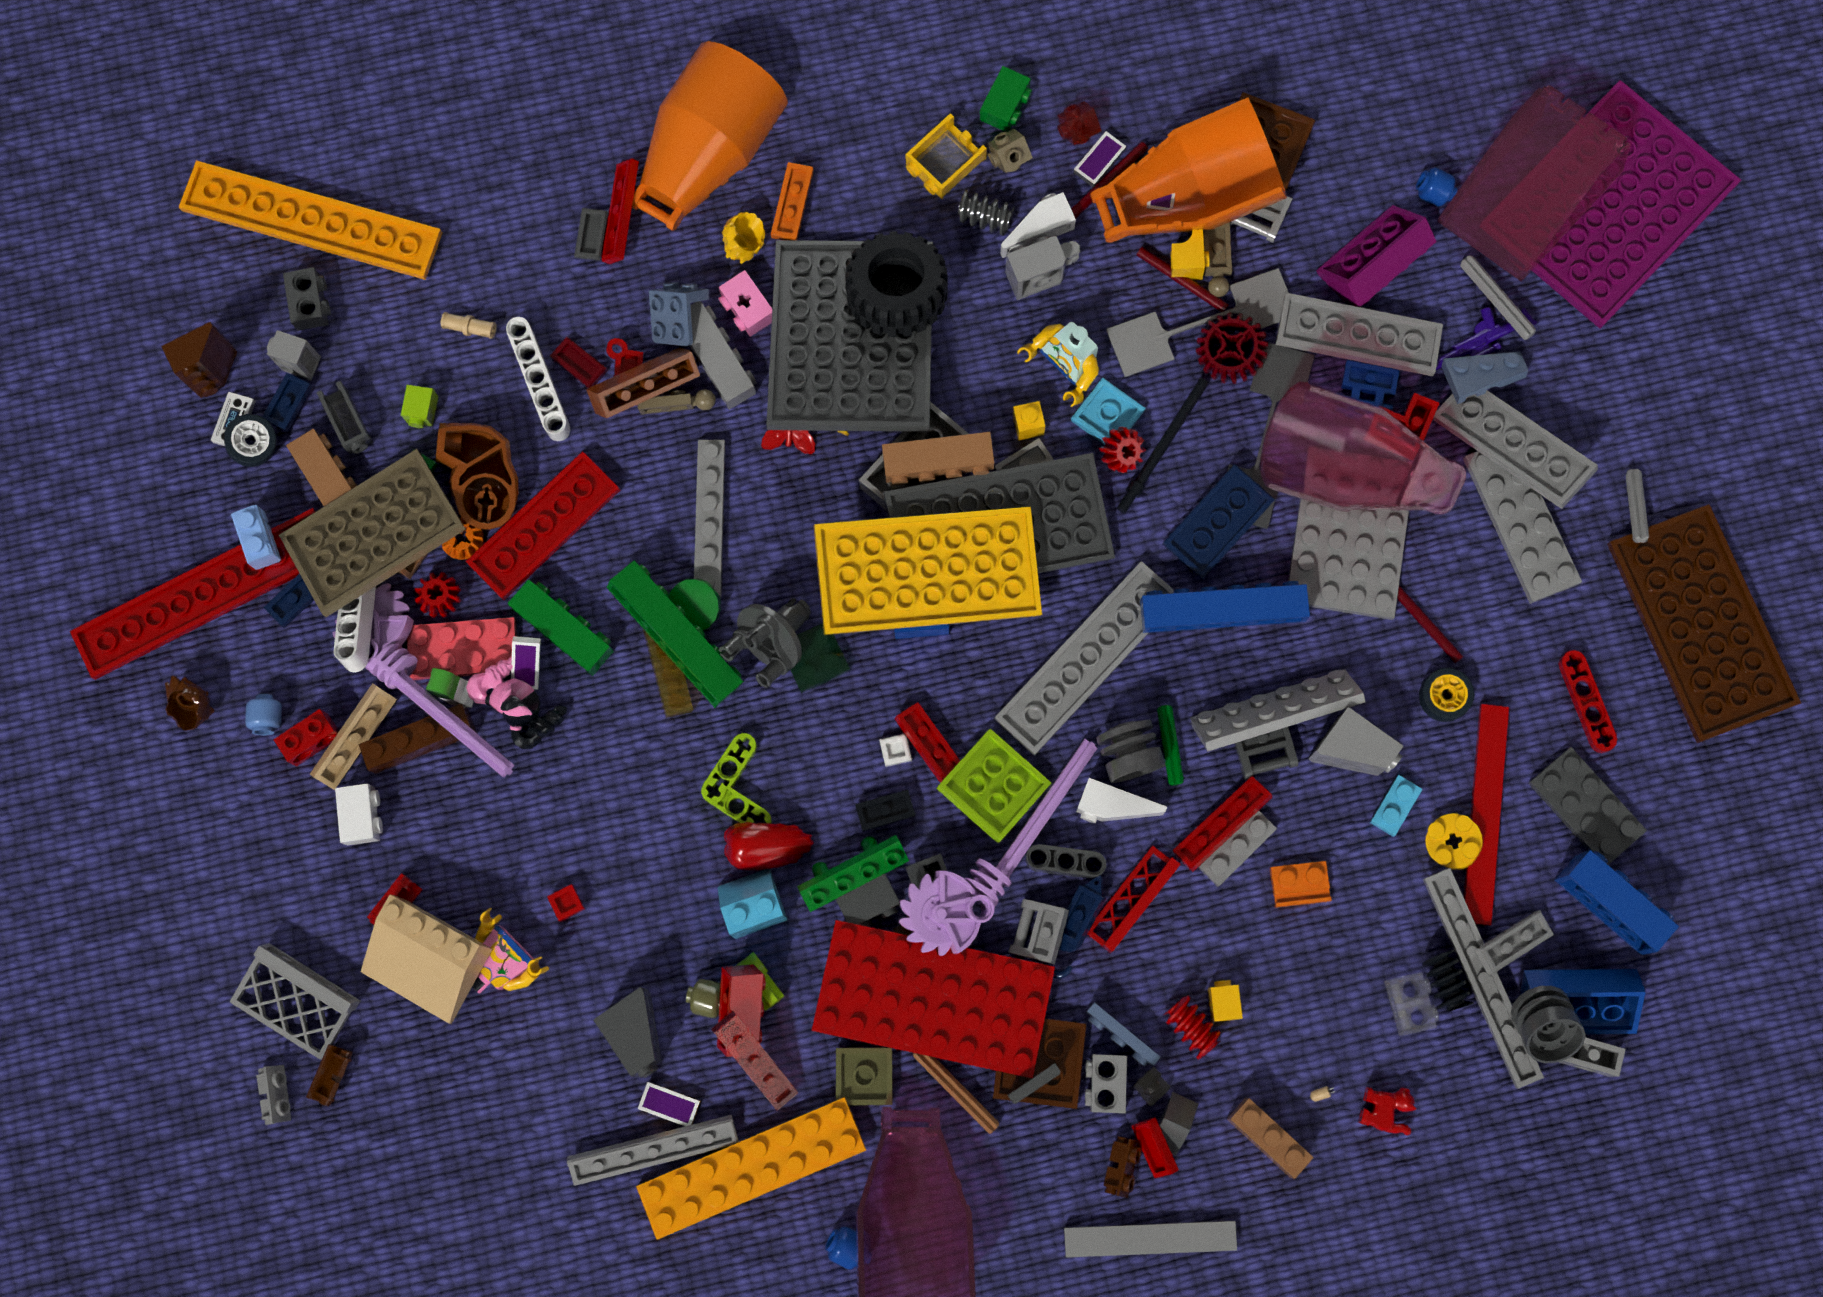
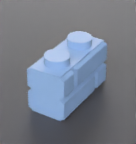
M252 505L231 514L244 555L250 566L257 570L281 561L271 528L267 524L268 519L265 511L257 505Z

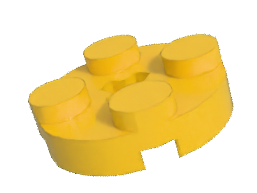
M1455 813L1443 815L1431 823L1425 839L1430 857L1440 866L1451 868V870H1460L1472 865L1483 847L1482 834L1477 824L1468 816ZM1452 834H1455L1457 838H1462V842L1458 843L1459 848L1453 849L1452 845H1446V841L1450 839Z

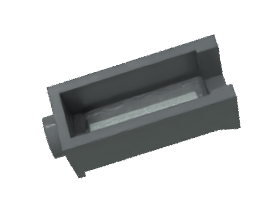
M338 381L336 385L339 391L329 396H326L321 390L316 393L343 448L349 454L360 453L366 450L368 445L373 443V440L359 415L348 389L341 381Z

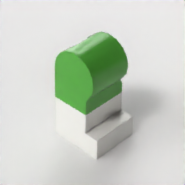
M432 668L426 691L450 705L462 703L465 707L472 708L474 702L468 697L466 689L468 681L446 670Z

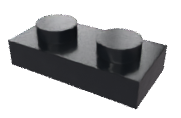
M908 789L855 804L863 832L916 817Z

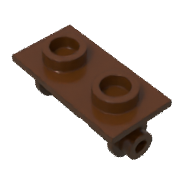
M328 1044L306 1098L319 1101L320 1104L329 1107L335 1101L334 1096L348 1063L352 1061L351 1056L353 1052Z
M1117 1136V1140L1113 1141L1109 1161L1117 1162L1119 1165L1118 1169L1110 1166L1107 1168L1103 1185L1106 1187V1193L1128 1198L1129 1193L1132 1192L1135 1185V1176H1133L1135 1164H1138L1141 1158V1148L1138 1141L1132 1139L1128 1141V1138Z

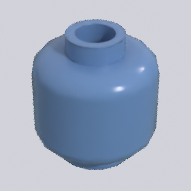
M258 694L255 699L246 703L245 725L252 730L253 734L261 736L272 735L275 730L281 727L282 704L273 699L272 695Z

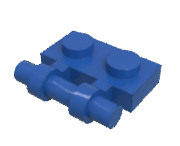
M1347 360L1341 388L1351 390L1350 396L1339 395L1337 405L1345 406L1347 410L1356 411V409L1371 411L1372 415H1374L1379 406L1392 411L1393 405L1383 403L1384 397L1394 398L1400 370ZM1360 392L1375 395L1374 401L1360 399Z

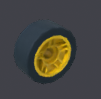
M1441 668L1431 673L1423 681L1419 690V702L1424 712L1432 719L1441 722L1454 721L1462 717L1472 707L1475 697L1474 687L1470 679L1461 671L1453 668ZM1447 689L1449 696H1452L1449 700L1444 699L1442 696V692Z

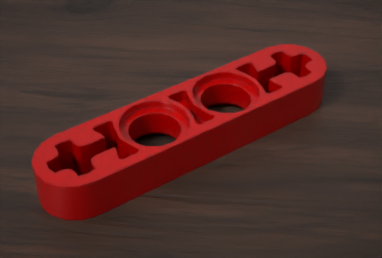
M1576 650L1568 651L1559 659L1560 672L1589 745L1598 753H1606L1617 744L1616 732L1585 656ZM1569 657L1572 660H1577L1579 663L1575 666L1577 675L1583 672L1584 676H1579L1572 680L1571 677L1576 673L1572 666L1568 667L1566 664L1570 660ZM1578 682L1588 684L1590 691L1587 696H1581L1577 693L1575 687ZM1588 707H1594L1599 711L1600 718L1598 721L1593 722L1586 717ZM1604 724L1605 727L1599 730L1603 737L1608 736L1609 741L1606 742V747L1603 743L1598 744L1597 739L1600 738L1599 730L1592 731L1591 727Z

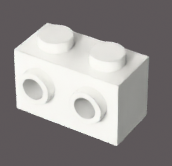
M370 784L335 788L340 843L348 846L380 841L379 834L383 832V824L381 818L377 816V806H380L378 790H375V787Z

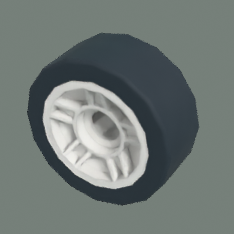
M245 414L238 416L229 423L225 430L224 444L227 454L233 461L242 466L255 467L262 465L271 459L276 450L277 440L274 428L268 420L259 415ZM253 435L256 442L253 445H248L245 439Z

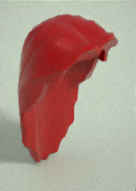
M744 822L736 823L724 832V839L727 843L724 853L728 861L738 869L765 870L797 863L804 853L812 849L811 846L814 842L811 840L812 835L805 834L797 825Z

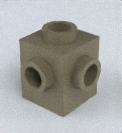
M1015 129L996 135L994 140L987 143L991 152L988 154L990 162L995 168L998 167L1005 173L1018 170L1023 163L1033 158L1024 135Z

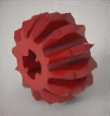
M1121 426L1118 427V430H1109L1110 438H1102L1105 446L1099 448V450L1105 454L1101 460L1104 463H1108L1107 467L1110 470L1125 473L1128 469H1136V462H1143L1140 453L1146 450L1140 446L1144 439L1138 436L1136 430Z
M432 572L429 574V581L420 578V582L424 586L415 588V592L420 594L415 598V602L422 604L420 610L423 613L429 611V615L435 618L438 612L442 617H446V609L455 612L456 608L452 604L453 602H461V598L456 595L461 591V588L455 585L456 580L453 577L447 578L444 572H441L436 577ZM441 591L443 593L442 596H437L435 599L433 595L439 594Z

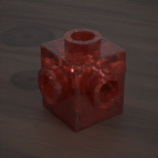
M1085 101L1070 105L1064 109V112L1057 115L1060 123L1057 129L1060 136L1064 140L1067 139L1073 145L1086 143L1090 137L1102 131L1094 108Z

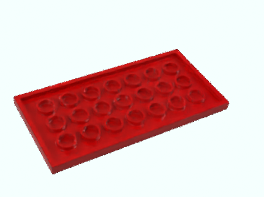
M835 920L812 1031L1033 1078L1055 970L1054 966L966 948L958 954H953L950 947L943 956H939L938 947L930 952L922 953L921 947L923 942H909L906 940L908 935Z

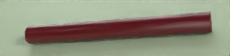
M1140 142L1071 208L1075 219L1093 203L1090 196L1092 191L1108 185L1148 150L1144 142Z
M1141 247L1137 252L1136 256L1220 312H1224L1228 308V303L1212 295L1207 289L1187 277H1171V265L1144 247Z
M1399 585L1398 601L1456 664L1464 656Z

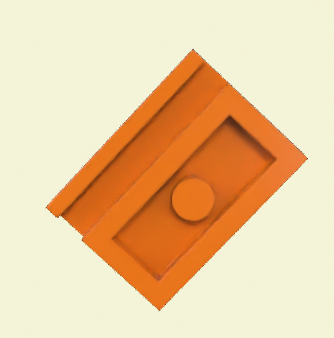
M1326 861L1270 867L1275 908L1332 901Z

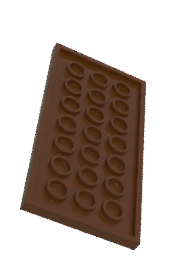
M1710 504L1648 527L1649 538L1645 543H1635L1631 533L1607 544L1696 743L1801 704Z

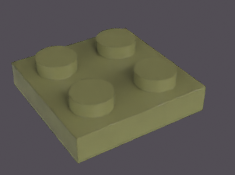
M836 1048V1101L846 1097L848 1105H893L892 1048Z

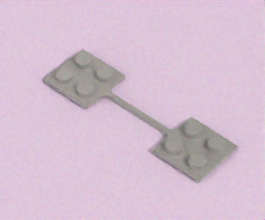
M1279 268L1229 285L1236 303L1233 309L1170 331L1164 330L1156 312L1107 328V334L1124 377L1173 361L1174 356L1168 344V339L1175 334L1204 325L1209 320L1215 321L1218 315H1221L1223 318L1229 312L1232 314L1242 313L1243 321L1251 316L1253 318L1252 325L1260 323L1261 329L1279 323L1285 293H1289Z

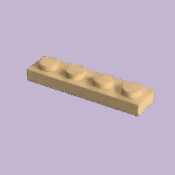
M372 683L310 775L335 790L361 753L358 744L370 740L397 699Z

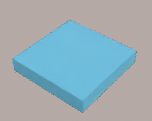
M1102 378L1072 416L1071 421L1105 445L1102 438H1110L1109 430H1118V427L1121 426L1131 429L1145 411V407Z

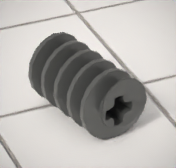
M965 189L958 208V215H960V223H965L969 218L970 226H975L979 221L980 229L984 230L989 224L990 232L994 233L999 227L1000 235L1004 236L1011 225L1015 206L1009 211L1008 202H1005L999 208L998 199H995L990 205L986 195L980 202L976 192L970 199L968 198V190Z

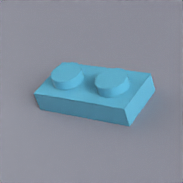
M1397 775L1369 823L1394 837L1420 795L1422 788Z

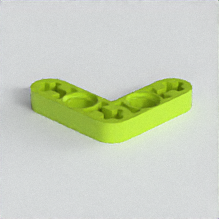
M747 733L738 734L732 740L704 782L701 794L709 804L738 823L745 822L742 818L748 814L750 806L754 807L751 811L752 814L757 817L763 814L765 815V822L772 823L771 815L765 809L733 789V786L757 751L755 739ZM750 740L749 746L751 750H744L740 755L741 759H745L743 763H740L735 757L729 756L732 751L735 755L738 754L740 751L738 743L740 741ZM728 761L734 762L737 766V771L732 776H725L722 773V766ZM718 774L729 784L725 786L721 783L718 788L721 793L720 796L709 798L710 793L707 789L710 786L716 787L719 781L715 779V776ZM734 799H740L744 802V810L739 814H734L729 809L730 802ZM747 817L746 822L755 823L753 819Z

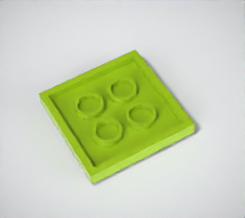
M989 729L936 789L999 844L1050 786L1051 782L992 729Z

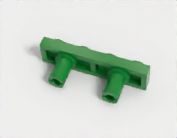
M895 835L878 844L874 837L868 836L861 841V847L864 852L831 869H828L824 862L814 864L812 867L814 878L797 886L809 911L812 912L908 862L909 859L898 837Z

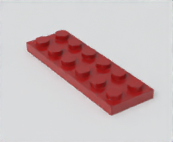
M582 451L465 562L505 600L621 490Z

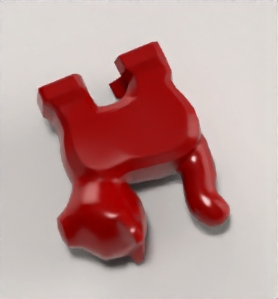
M1366 1087L1363 1101L1372 1103L1373 1109L1371 1112L1365 1108L1361 1110L1358 1123L1367 1126L1371 1125L1380 1131L1410 1135L1412 1131L1408 1125L1394 1123L1395 1109L1401 1112H1410L1417 1109L1414 1106L1415 1099L1410 1094V1090L1400 1088L1397 1092L1390 1093L1385 1091L1378 1092Z

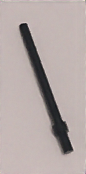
M1203 378L1198 380L1135 480H1131L1126 488L1127 493L1117 507V510L1121 513L1126 514L1135 498L1141 496L1145 489L1144 484L1208 386L1209 382Z

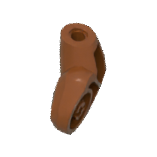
M439 423L436 462L452 469L449 485L459 514L468 524L477 529L491 530L503 526L510 520L516 508L519 495V481L512 464L510 441L492 426L476 423Z

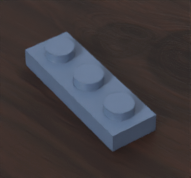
M1095 1002L1086 1011L1090 1015L1088 1021L1099 1030L1104 1027L1111 1032L1110 1039L1122 1049L1125 1045L1134 1051L1132 1057L1144 1067L1147 1063L1154 1066L1160 1059L1157 1053Z

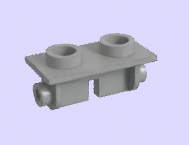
M284 1065L267 1066L258 1069L259 1074L256 1075L259 1095L267 1094V1099L260 1100L261 1118L265 1120V1125L291 1121Z

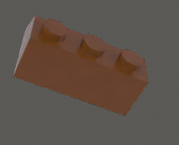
M211 322L161 346L174 374L200 398L212 396L218 392V389L225 386L237 354L236 348Z

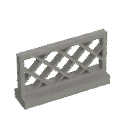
M272 944L259 945L254 953L255 959L232 996L230 1003L322 1060L328 1044L332 1045L349 1015L352 1011L356 1010L360 1000ZM260 964L269 968L271 980L259 983L256 971ZM283 979L290 981L294 994L282 997L278 981ZM272 983L276 999L263 1002L260 985ZM254 987L257 1004L248 1005L240 1000L246 989ZM309 993L315 997L317 1009L304 1011L301 995ZM295 997L298 1013L286 1016L282 1000ZM277 1002L280 1018L272 1020L267 1017L264 1005ZM332 1008L339 1012L341 1016L336 1024L327 1026L324 1010ZM318 1012L322 1028L309 1031L305 1015ZM299 1016L303 1032L294 1034L289 1031L287 1019ZM333 1028V1030L331 1031V1033H330V1035H329L328 1029ZM323 1032L325 1043L321 1050L312 1045L310 1034Z

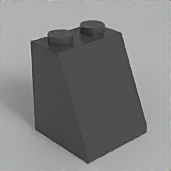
M639 987L596 1017L594 1022L631 1077L640 1076V1078H646L659 1069L657 1064L662 1059L651 993L648 989Z

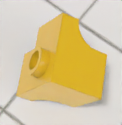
M1203 229L1192 230V235L1186 242L1171 244V277H1187L1192 280L1203 279L1205 267H1209V251H1204Z

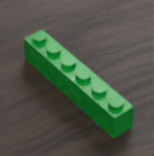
M635 560L610 579L606 588L714 708L718 707L742 685L744 681L741 679V673L733 665L729 666L720 655L721 652H719L718 647L715 645L711 646L708 643L700 627L697 625L693 626L689 622L684 609L679 605L675 606L671 602L665 588L653 582L647 568L642 564L638 565Z

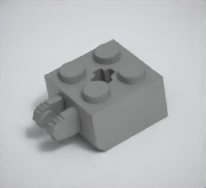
M1044 236L1037 239L1032 245L1026 247L1020 245L1011 249L1006 254L1005 273L1016 299L1020 300L1060 285L1064 278L1065 266L1071 265L1079 259L1080 245L1076 241L1060 244L1057 236L1050 238Z

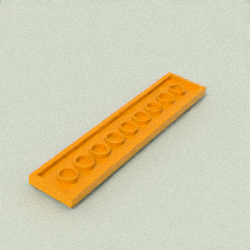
M197 160L179 204V209L186 213L423 280L427 278L443 233L439 228Z

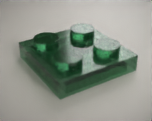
M823 623L797 635L802 648V656L800 661L790 670L801 694L850 671L834 634L824 635Z

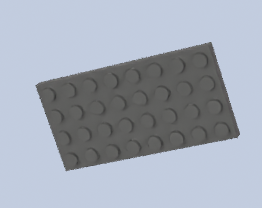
M1093 453L993 471L986 475H971L883 492L888 518L1031 507L1038 574L1115 558Z

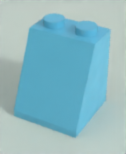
M770 869L762 870L717 887L724 921L729 935L735 939L788 920Z

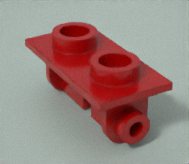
M401 873L367 916L370 919L369 922L373 925L375 924V920L390 894L413 903L423 889Z

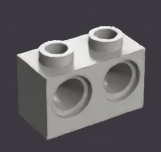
M277 330L275 336L269 340L267 345V355L282 371L310 381L312 380L321 356L307 340Z
M1091 1055V1060H1086V1077H1091L1090 1089H1085V1106H1090V1112L1126 1114L1127 1056ZM1103 1061H1108L1113 1066L1114 1071L1109 1078L1102 1077L1098 1072V1067ZM1102 1090L1110 1091L1113 1096L1112 1103L1107 1107L1101 1106L1097 1099L1099 1092Z

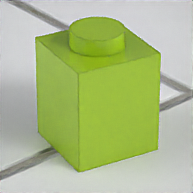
M407 385L401 416L411 427L424 428V425L433 426L439 396L433 388Z

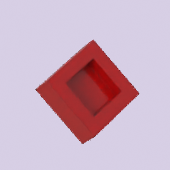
M573 884L547 896L559 922L585 910Z

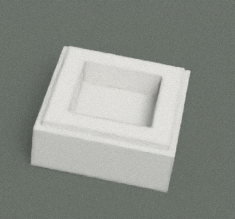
M905 734L879 739L885 767L912 761Z

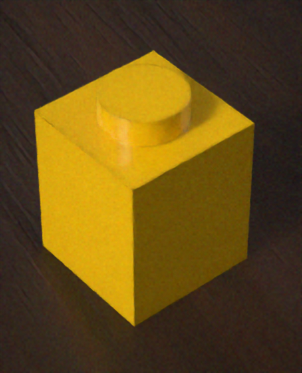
M1040 401L1013 406V420L1018 441L1044 435L1045 422Z
M1231 980L1215 981L1214 987L1208 988L1211 1022L1243 1019L1239 985H1231Z

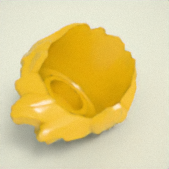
M740 212L726 221L722 231L724 251L726 252L725 257L731 260H740V263L743 264L745 261L751 260L754 254H758L759 250L763 248L765 238L764 225L760 218H757L756 214Z

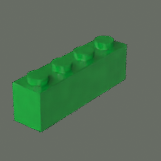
M528 579L507 604L593 676L614 652L609 646L611 641L600 631L595 635L588 628L591 624L582 616L578 615L576 618L568 612L571 608L560 598L554 601L548 596L551 591L538 581L534 584Z

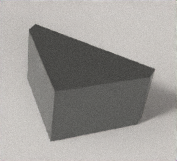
M1174 1092L1171 1093L1158 1124L1172 1155L1176 1156L1191 1130L1198 1103Z

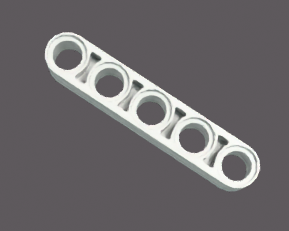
M514 317L507 323L506 331L543 428L552 440L563 441L570 435V424L537 339L526 319ZM518 329H526L522 336H514ZM535 352L532 359H524L526 353ZM537 375H544L542 382L533 383V379ZM545 399H554L549 407L541 406ZM555 422L563 423L559 430H551V426Z
M376 586L338 610L334 656L350 672H359L368 663Z

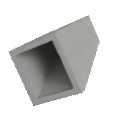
M1347 707L1338 716L1308 760L1313 763L1378 776L1384 771L1388 773L1391 769L1395 768L1402 758L1399 752L1403 745Z

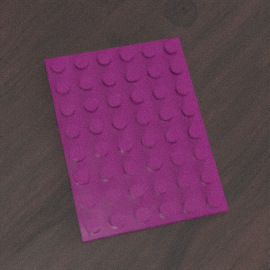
M1619 80L1481 223L1480 227L1601 329L1740 183L1741 179Z

